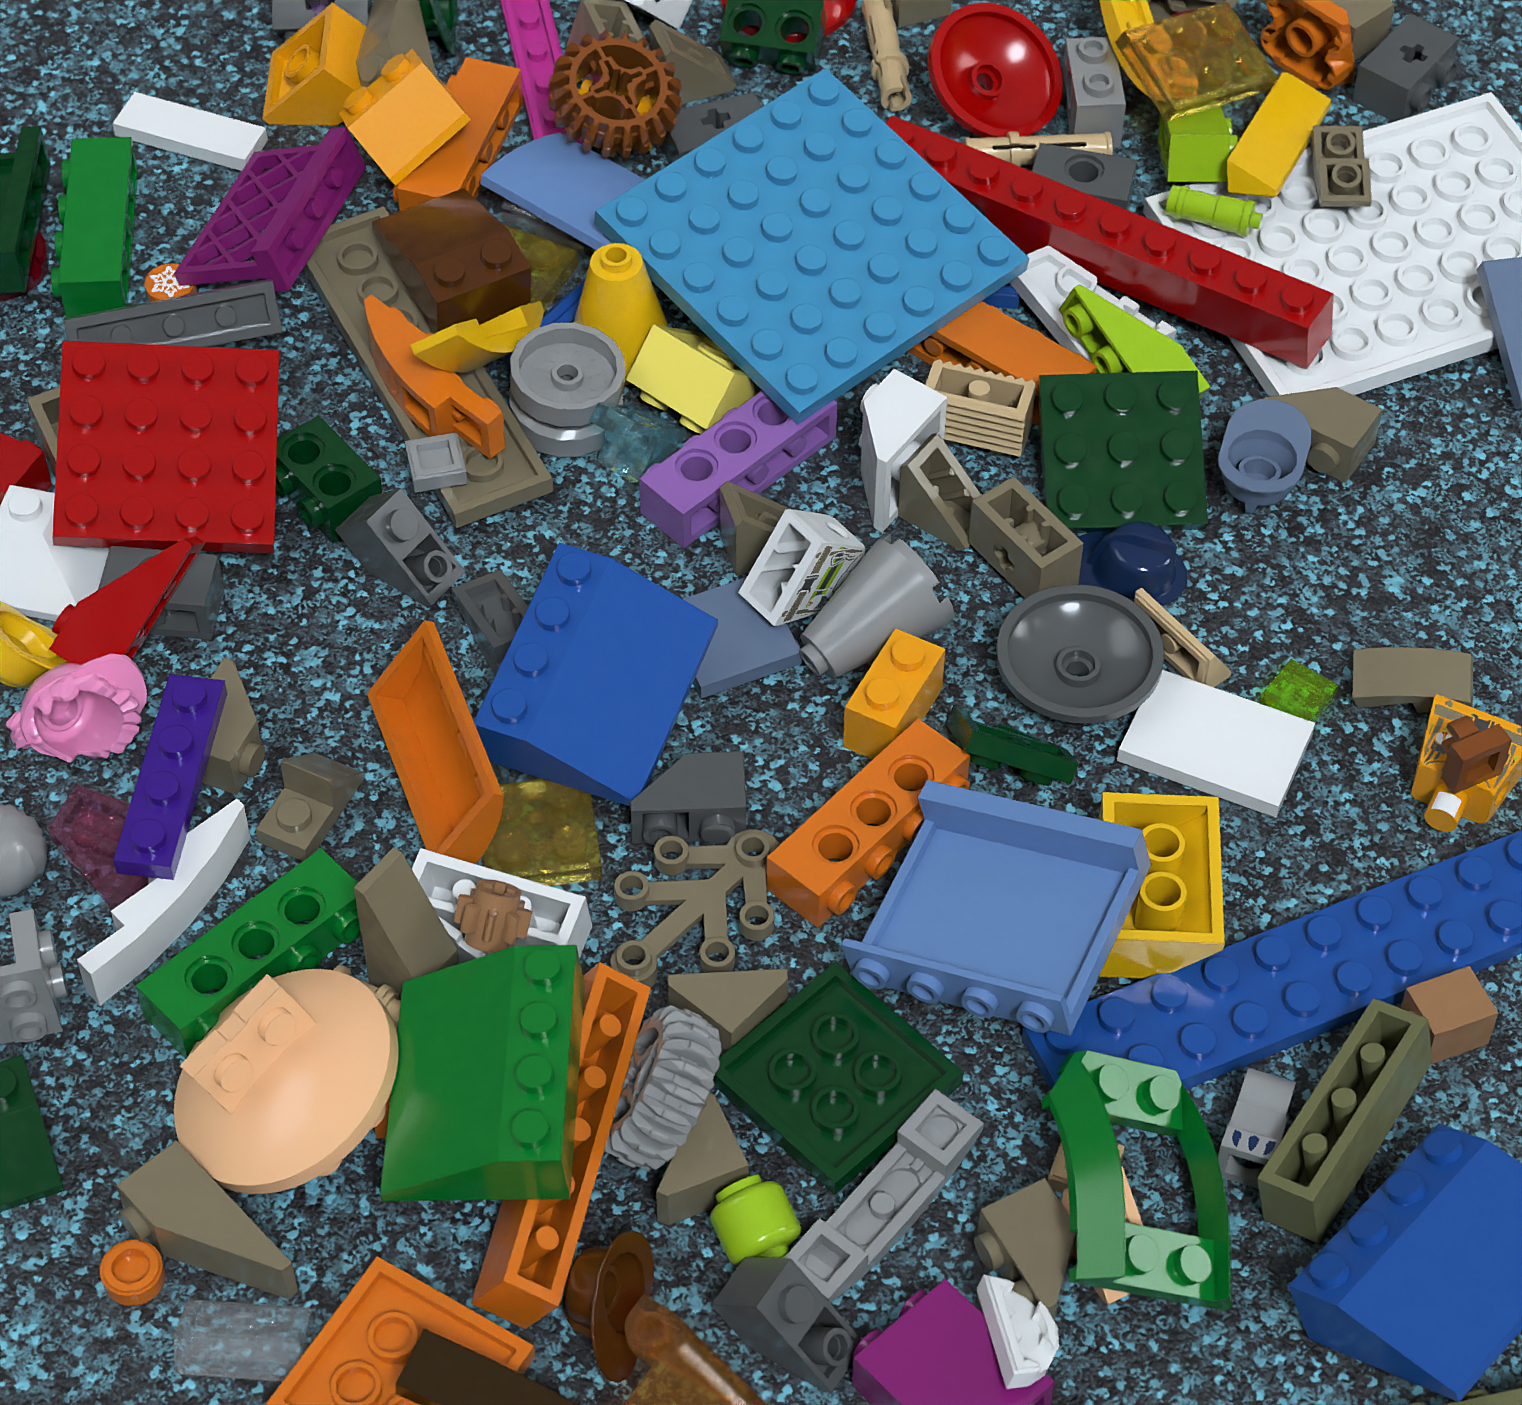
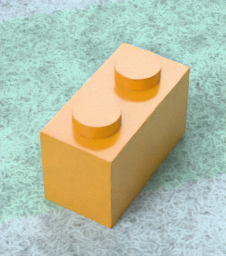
M895 628L845 705L843 747L873 760L917 718L923 721L942 691L945 648Z

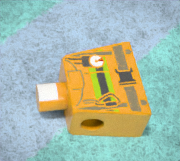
M1436 694L1424 732L1411 795L1416 800L1429 804L1424 813V819L1436 830L1442 832L1455 830L1461 817L1478 824L1487 823L1522 777V726ZM1467 715L1475 722L1479 732L1500 724L1512 740L1502 774L1453 795L1441 779L1447 758L1441 744L1443 740L1453 737L1446 728L1447 723Z

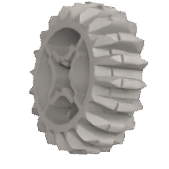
M670 1005L667 1008H660L654 1012L652 1017L644 1021L641 1031L637 1035L604 1149L605 1152L616 1157L617 1161L632 1168L637 1166L646 1171L650 1169L657 1170L666 1161L675 1156L678 1146L686 1143L687 1135L691 1128L697 1126V1118L702 1108L707 1106V1096L715 1085L713 1078L715 1072L720 1067L718 1056L721 1053L719 1030L703 1019L702 1016L684 1008L681 1010Z

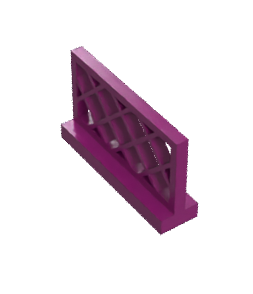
M347 127L329 129L320 145L254 152L174 272L179 285L265 278V280L272 279L275 292L289 291L366 168ZM266 168H272V169H270V170H268V171H266L265 173L262 174V172L264 171V169H266ZM252 256L254 257L253 261H245Z

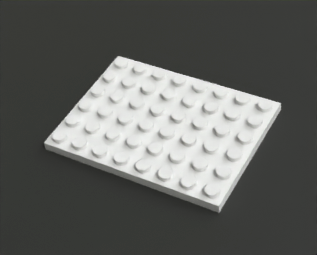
M1492 92L1363 131L1364 156L1369 158L1372 196L1370 207L1320 206L1314 180L1311 147L1304 150L1275 198L1231 194L1228 192V179L1227 182H1196L1186 185L1190 189L1217 196L1224 195L1244 201H1255V212L1263 214L1260 229L1251 228L1247 237L1213 228L1211 225L1183 218L1182 220L1176 219L1175 216L1165 214L1170 191L1145 198L1143 213L1148 219L1334 293L1332 334L1307 369L1229 337L1269 397L1337 387L1352 395H1357L1498 349L1476 269L1482 261L1522 257V130Z

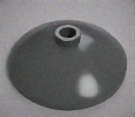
M1073 584L1041 590L1018 603L1006 616L1001 625L997 639L996 658L1004 683L1023 704L1052 719L1087 724L1119 718L1142 705L1151 696L1159 683L1164 662V647L1160 632L1155 623L1136 603L1108 589Z

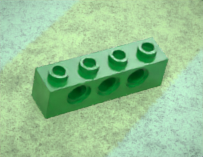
M318 849L135 985L144 1018L186 1059L195 1043L201 1041L217 1024L219 1014L239 996L255 987L266 974L274 978L293 971L316 969L320 961L341 944L351 943L361 935L354 887L358 882L324 850ZM302 921H312L307 924H297ZM257 955H267L260 959H251ZM213 989H221L214 994H204Z

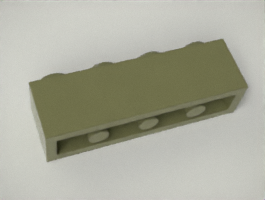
M1375 998L1372 999L1257 1178L1264 1221L1318 1244L1320 1243L1432 1064L1429 1021L1427 1018Z

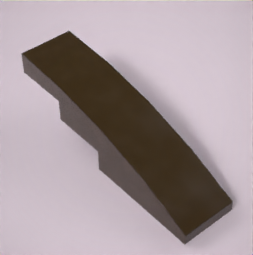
M423 1329L395 1384L396 1395L419 1405H577L514 1370L426 1329Z

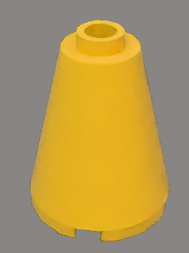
M611 243L598 248L590 259L574 323L596 328L615 341L624 355L625 385L632 384L626 378L653 324L668 327V324L639 251L627 244Z

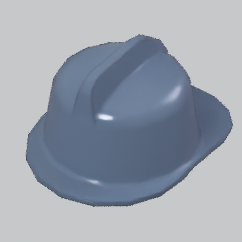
M1273 399L1251 401L1234 411L1227 424L1219 451L1218 468L1223 474L1224 484L1229 493L1240 502L1245 503L1246 513L1253 514L1257 506L1275 505L1284 500L1292 487L1302 477L1311 445V427L1305 415L1293 405Z

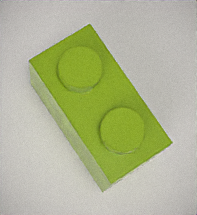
M1160 100L1157 148L1167 182H1227V159L1238 143L1237 135H1232L1231 118L1224 117L1220 102L1191 101L1190 103Z

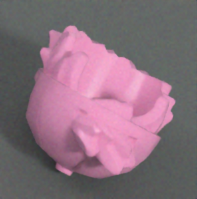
M112 653L82 665L64 663L50 669L30 685L22 700L20 710L14 713L6 722L7 728L12 731L10 734L12 742L15 743L17 749L32 747L39 753L58 757L67 762H72L81 754L92 759H97V757L107 759L110 753L120 754L124 752L126 746L132 742L133 737L139 732L137 724L142 722V717L139 714L144 708L147 699V689L143 674L136 663L127 655Z

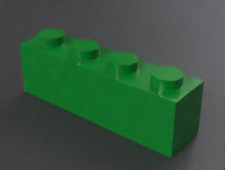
M132 137L72 139L70 159L62 160L61 168L63 187L67 190V195H59L58 197L60 224L64 225L63 230L55 232V253L57 261H60V267H52L51 270L52 293L54 298H62L66 318L128 306L139 173Z

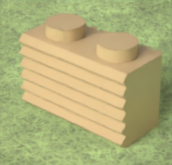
M941 359L934 361L925 385L947 397L944 442H958L988 449L996 454H1010L1021 457L1032 427L1035 382L1032 379L1025 382L1022 377L1015 380L1012 375L1005 377L1002 373L995 375L991 370L984 372L982 368L974 370L972 366L964 368L961 363L954 366L951 361L943 363Z

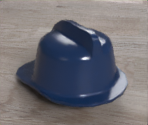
M1134 521L1121 525L1113 532H1090L1078 536L1084 543L1078 585H1090L1108 589L1133 602L1135 591L1143 588L1160 605L1170 604L1179 598L1187 585V569L1181 557L1176 553V544L1172 542L1170 536L1163 529L1149 522Z

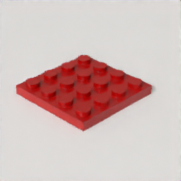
M63 341L52 535L53 546L110 548L112 545L165 550L184 538L197 536L205 542L201 551L274 553L279 350Z

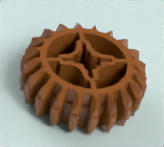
M605 29L600 34L599 41L589 33H586L581 39L580 45L571 42L566 48L565 55L559 56L553 69L554 73L550 76L548 83L550 93L548 100L549 110L556 112L554 118L556 127H568L566 133L568 142L579 138L584 141L582 146L584 154L594 146L601 149V155L604 160L610 156L611 151H618L623 161L630 157L632 149L643 157L649 151L650 144L659 147L664 142L666 133L673 131L677 121L676 115L679 114L682 106L681 97L679 96L682 88L681 79L673 77L675 73L674 62H662L664 55L662 47L652 51L646 49L647 41L645 36L635 43L629 41L627 30L620 34L619 39H614L608 30ZM590 74L593 79L592 86L589 87L587 93L580 95L577 83ZM650 95L653 107L647 113L640 116L637 110L638 104L642 97Z

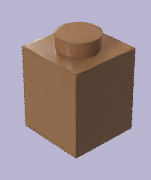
M1470 966L1407 987L1400 1007L1428 1019L1432 1064L1488 1045L1499 1014Z

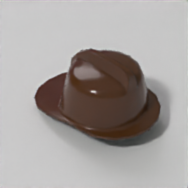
M634 1230L620 1233L610 1245L596 1246L583 1250L574 1260L565 1285L564 1309L567 1321L574 1331L592 1339L593 1353L600 1371L607 1380L615 1383H620L627 1379L636 1365L644 1315L654 1280V1260L651 1246L643 1234Z

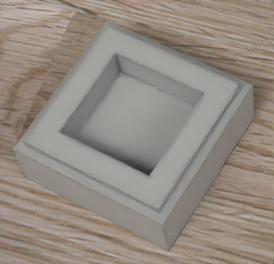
M457 432L405 441L406 455L415 493L467 484L466 468Z

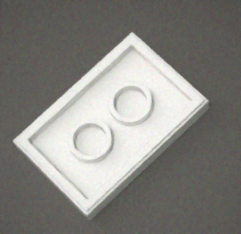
M1162 670L1157 687L1151 696L1139 706L1118 750L1117 761L1276 818L1311 740L1315 723Z

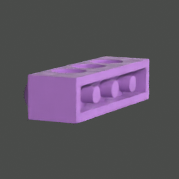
M761 389L757 395L739 408L729 410L718 423L704 433L691 437L680 450L662 463H655L647 469L644 475L639 478L640 513L681 547H687L720 523V487L726 481L759 494L835 439L837 402L835 400L797 425Z

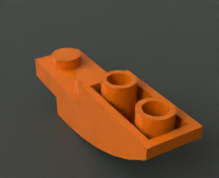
M372 294L365 298L367 330L373 359L389 393L405 414L430 437L457 432L459 437L489 459H492L505 449L504 416L498 405L493 400L487 397L482 398L468 388L456 373L436 368L414 355L410 345L433 334L424 333L407 321L399 309L393 306L388 307Z

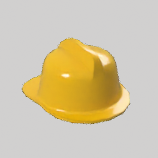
M1 601V683L9 687L27 688L39 676L60 664L69 663L49 650L57 637L52 632V629L29 619L21 612Z

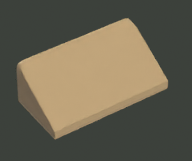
M1143 588L1135 591L1134 603L1150 616L1160 632L1164 647V659L1185 678L1211 687L1217 686L1230 677L1232 671Z

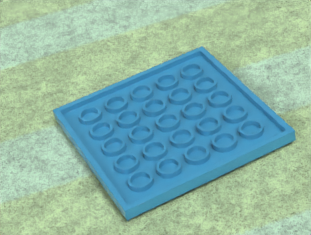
M824 68L595 211L594 224L613 243L627 244L639 251L650 279L797 425L1027 271L1030 259L827 68Z

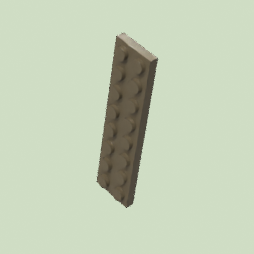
M383 206L331 224L303 269L404 441L430 436L422 431L405 414L389 393L379 375L368 337L364 299L372 294L388 307L393 306L399 309L407 321L424 333H434L372 229L373 221L389 216L388 211ZM484 366L473 371L454 373L461 378L468 388L482 398L487 397L493 400L501 409L504 416L506 448L492 459H489L458 436L466 468L467 484L434 489L456 528L553 492L552 476Z

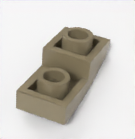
M1313 126L1310 135L1311 155L1316 192L1320 206L1370 207L1372 203L1369 158L1364 156L1362 126Z
M1381 647L1354 649L1352 698L1357 708L1413 703L1417 713L1430 712L1436 694L1473 707V657L1469 653L1418 647Z

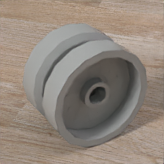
M551 323L533 329L518 341L510 357L509 408L536 451L556 457H580L600 450L615 437L622 422L625 363L624 355L614 340L596 328L579 323Z

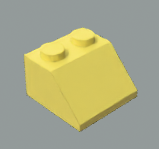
M653 324L626 378L628 382L642 390L639 396L642 400L662 410H667L668 407L682 414L679 422L699 434L704 433L718 423L729 410L739 408L761 390L706 335Z

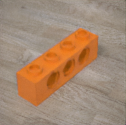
M917 718L767 856L766 889L817 928L833 914L841 915L854 902L858 890L871 878H881L892 866L896 854L909 842H914L925 820L918 796L927 780L969 789L970 755ZM867 824H876L879 826H869ZM829 859H839L842 861L833 862L829 861Z

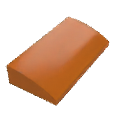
M424 620L370 688L367 696L426 850L477 864L496 833L502 815L504 795L435 623Z

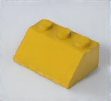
M1102 792L1098 820L1142 829L1151 866L1099 977L1146 979L1159 973H1173L1222 951L1225 939L1219 797Z

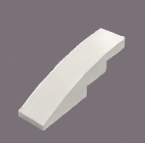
M235 799L187 833L174 880L148 877L149 884L111 910L116 932L77 959L85 990L99 1006L146 970L191 925L224 883L251 838L245 807L238 799Z

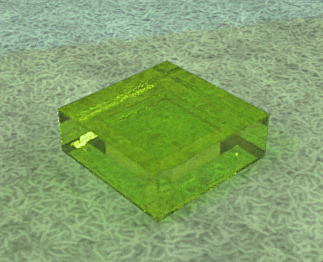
M1290 659L1262 693L1260 704L1315 723L1336 697L1338 684Z

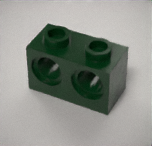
M727 0L719 38L723 59L744 68H753L757 64L775 66L779 71L792 75H799L804 73V71L817 73L827 23L824 0ZM748 25L760 28L759 32L753 36L745 37L738 34L743 27ZM794 32H802L807 35L806 39L800 43L785 41V38Z
M319 415L277 439L276 493L282 498L288 496L297 506L299 514L307 526L313 530L318 527L332 543L341 539L335 529L370 496L383 493L381 478Z

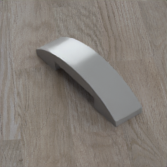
M935 1089L897 1131V1143L834 1214L826 1222L819 1218L784 1258H791L830 1303L840 1297L891 1250L926 1210L972 1148L984 1129V1123Z

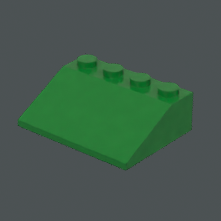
M577 945L513 946L403 982L397 1031L399 1047L398 1066L390 1097L380 1191L382 1201L570 1199L585 990Z

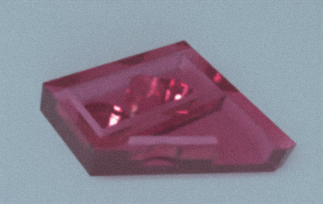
M77 784L48 826L49 833L54 844L113 910L149 884L148 877L117 874L113 862L130 804Z

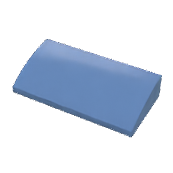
M559 132L528 142L506 154L481 175L480 184L597 250L613 242L594 224L595 211L646 179L607 158L604 160L602 155L593 150L584 154L582 144L576 141L568 142L567 137Z

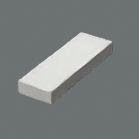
M137 92L133 93L112 123L114 134L117 137H132V141L240 171L243 170L253 153L261 151L268 141L265 127Z

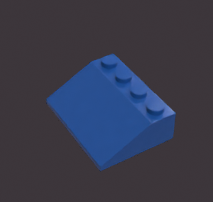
M559 542L474 720L490 762L631 807V801L647 788L716 632L718 619L610 557Z
M1438 1123L1288 1285L1309 1340L1459 1402L1522 1330V1163L1486 1139Z

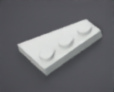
M1049 245L1027 254L1030 258L1027 271L1009 282L1061 346L1081 354L1090 362H1092L1091 356L1080 340L1068 332L1064 325L1063 317L1059 312V308L1073 287L1079 284L1172 340H1175L1177 329L1163 320L1157 325L1138 312L1139 304L1125 295L1119 300L1099 287L1096 276Z

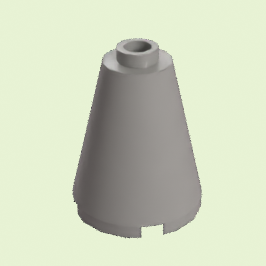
M886 533L874 543L800 635L804 647L799 650V654L815 675L821 676L825 672L831 678H837L875 660L895 628L922 638L945 627L955 617L952 603L948 597L939 603L933 592V587L940 582L934 573L904 541L898 538L891 544V534Z

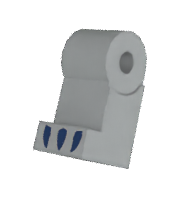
M1248 1068L1218 1154L1222 1178L1259 1189L1257 1178L1283 1139L1288 1120L1286 1117L1296 1081ZM1233 1155L1263 1165L1258 1168H1246L1238 1164Z

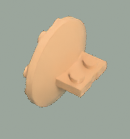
M306 969L282 974L274 978L266 974L255 987L239 996L219 1014L217 1024L201 1041L195 1043L189 1056L180 1065L182 1072L177 1084L174 1101V1124L180 1145L218 1185L235 1192L246 1194L275 1193L302 1185L318 1176L330 1175L340 1166L342 1159L385 1116V1105L395 1081L399 1054L397 1032L389 1011L365 984L345 973L326 969Z

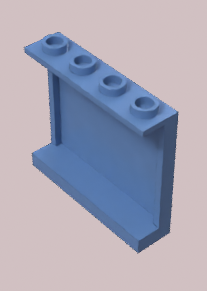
M927 780L918 796L925 820L862 942L844 938L841 944L852 976L863 985L872 989L879 990L886 987L909 993L925 1003L943 1002L965 1008L970 1013L982 1018L996 1016L1019 1022L1035 1032L1044 1033L1050 1030L1071 1036L1151 866L1142 829Z

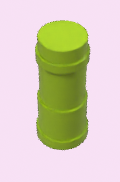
M1173 185L1171 187L1165 214L1175 216L1176 219L1182 220L1183 218L1211 225L1213 228L1237 233L1243 237L1248 236L1251 228L1259 230L1263 219V214L1255 212V201H1244L1224 195L1217 196L1193 190L1187 186Z

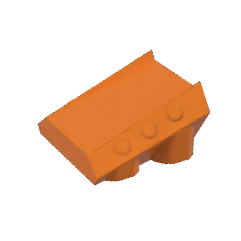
M1330 0L1266 1L1268 11L1274 18V21L1262 29L1260 41L1262 47L1274 59L1276 65L1314 89L1330 90L1336 85L1354 83L1355 61L1350 21L1345 9Z

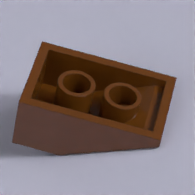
M462 188L372 222V229L434 334L454 324L476 318L478 323L481 324L519 306L531 303V266L509 230L466 189Z

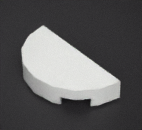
M983 1275L976 1290L1006 1389L1028 1387L1044 1377L1059 1348L1058 1327L1048 1309L1041 1302L1035 1307L1026 1297L1012 1291L1015 1283L1007 1279Z

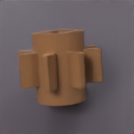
M481 880L477 883L476 889H471L470 895L459 894L453 922L461 924L460 932L466 933L464 939L466 944L480 951L494 953L509 948L510 944H515L516 937L526 939L533 911L524 908L526 901L520 900L521 891L517 887L497 880Z

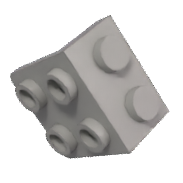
M33 909L9 913L16 963L0 966V1044L14 1041L32 1042L41 1039L45 1035L63 1031L58 998L68 996L66 976L62 962H58L52 931L51 929L40 931Z

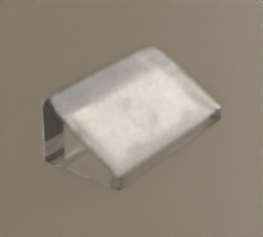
M187 1300L174 1332L175 1371L181 1375L283 1382L307 1350L312 1309H308V1307Z

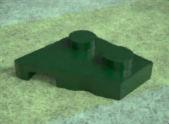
M953 705L946 726L963 750L970 755L971 762L993 770H998L1001 763L1021 769L1019 775L1023 778L1041 785L1051 786L1053 779L1069 784L1072 783L1078 762L1066 748L1036 738L1003 723L999 724L997 728L974 721L969 715L970 710Z

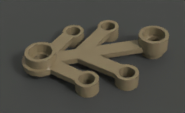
M761 830L739 832L734 837H731L726 845L688 846L682 838L677 836H666L658 840L654 847V863L657 870L665 875H678L685 871V869L719 870L706 880L648 882V879L640 872L627 871L620 874L614 883V895L616 904L623 910L637 911L645 906L654 905L680 906L641 941L630 940L616 948L611 956V968L652 988L658 978L657 959L704 917L705 941L700 947V967L704 973L732 971L735 966V948L728 940L726 896L743 883L745 905L739 913L740 932L745 938L752 941H762L771 936L774 931V910L767 904V856L779 846L778 841L769 833ZM667 852H676L681 855L676 859H666L663 857ZM757 852L760 853V855L748 856L745 853ZM630 887L641 890L636 895L623 893V890ZM752 917H762L766 922L761 925H753L748 920ZM714 953H721L727 958L723 961L715 962L710 960L708 956ZM639 959L643 962L637 965H630L625 961Z

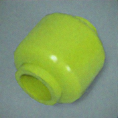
M753 1175L731 1184L715 1196L718 1204L711 1211L710 1221L728 1260L734 1266L738 1267L745 1257L784 1258L789 1252L788 1247L801 1234V1226L782 1186L775 1181L762 1182L759 1175Z

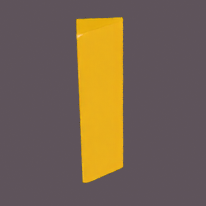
M1282 72L1227 159L1228 192L1240 195L1277 197L1309 144L1313 126H1319L1330 109L1331 99L1294 75Z

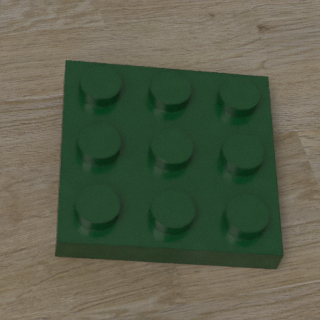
M1198 370L1039 375L1037 388L1044 506L1072 533L1113 532L1121 525L1134 521L1149 522L1164 531L1200 530L1206 528L1208 525Z
M834 962L719 1058L720 1067L715 1072L713 1081L714 1086L830 1192L836 1195L897 1142V1131L935 1089L946 1097L963 1084L964 1072L839 963Z

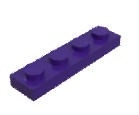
M169 674L113 862L117 874L174 880L226 701L227 689L225 680Z

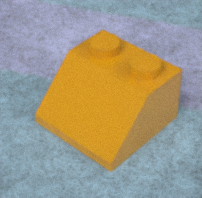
M332 2L274 50L271 54L262 120L270 125L341 124L343 120L338 113L344 109L345 100L351 93L361 87L356 61L366 26Z
M413 48L405 55L398 54L391 58L382 68L381 76L369 87L363 86L351 93L344 102V109L338 113L349 131L395 186L471 121L450 90Z

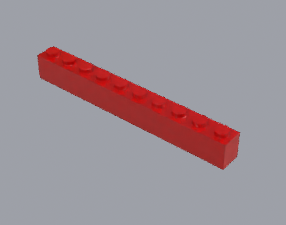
M892 115L885 123L962 196L981 207L986 213L987 219L1023 252L1030 254L1049 245L1096 276L1097 282L1306 369L1332 334L1334 296L1332 292Z

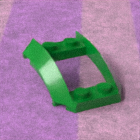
M1088 1050L1069 1054L1056 1073L1060 1074V1077L1049 1094L1042 1096V1109L1051 1110L1060 1134L1068 1179L1069 1232L1077 1233V1267L1069 1269V1282L1221 1311L1232 1309L1231 1229L1222 1173L1207 1127L1194 1101L1182 1084L1177 1071ZM1112 1124L1178 1138L1192 1179L1198 1220V1237L1125 1222L1123 1173Z

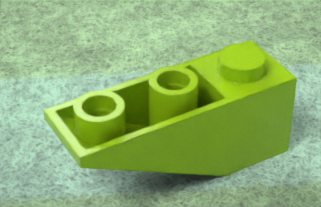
M1081 284L1073 287L1059 308L1066 329L1073 337L1080 340L1091 356L1092 363L1097 365V373L1198 370L1181 344ZM1198 370L1199 398L1201 399L1210 388V385Z

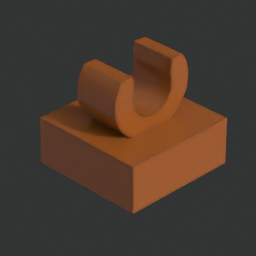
M1467 715L1447 723L1446 728L1453 737L1443 740L1441 744L1447 755L1441 779L1453 795L1502 774L1512 740L1500 724L1479 732L1475 722Z

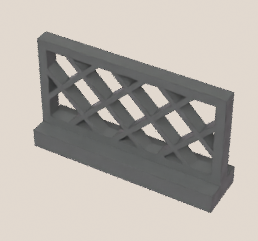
M272 279L63 318L68 341L208 347L283 332Z

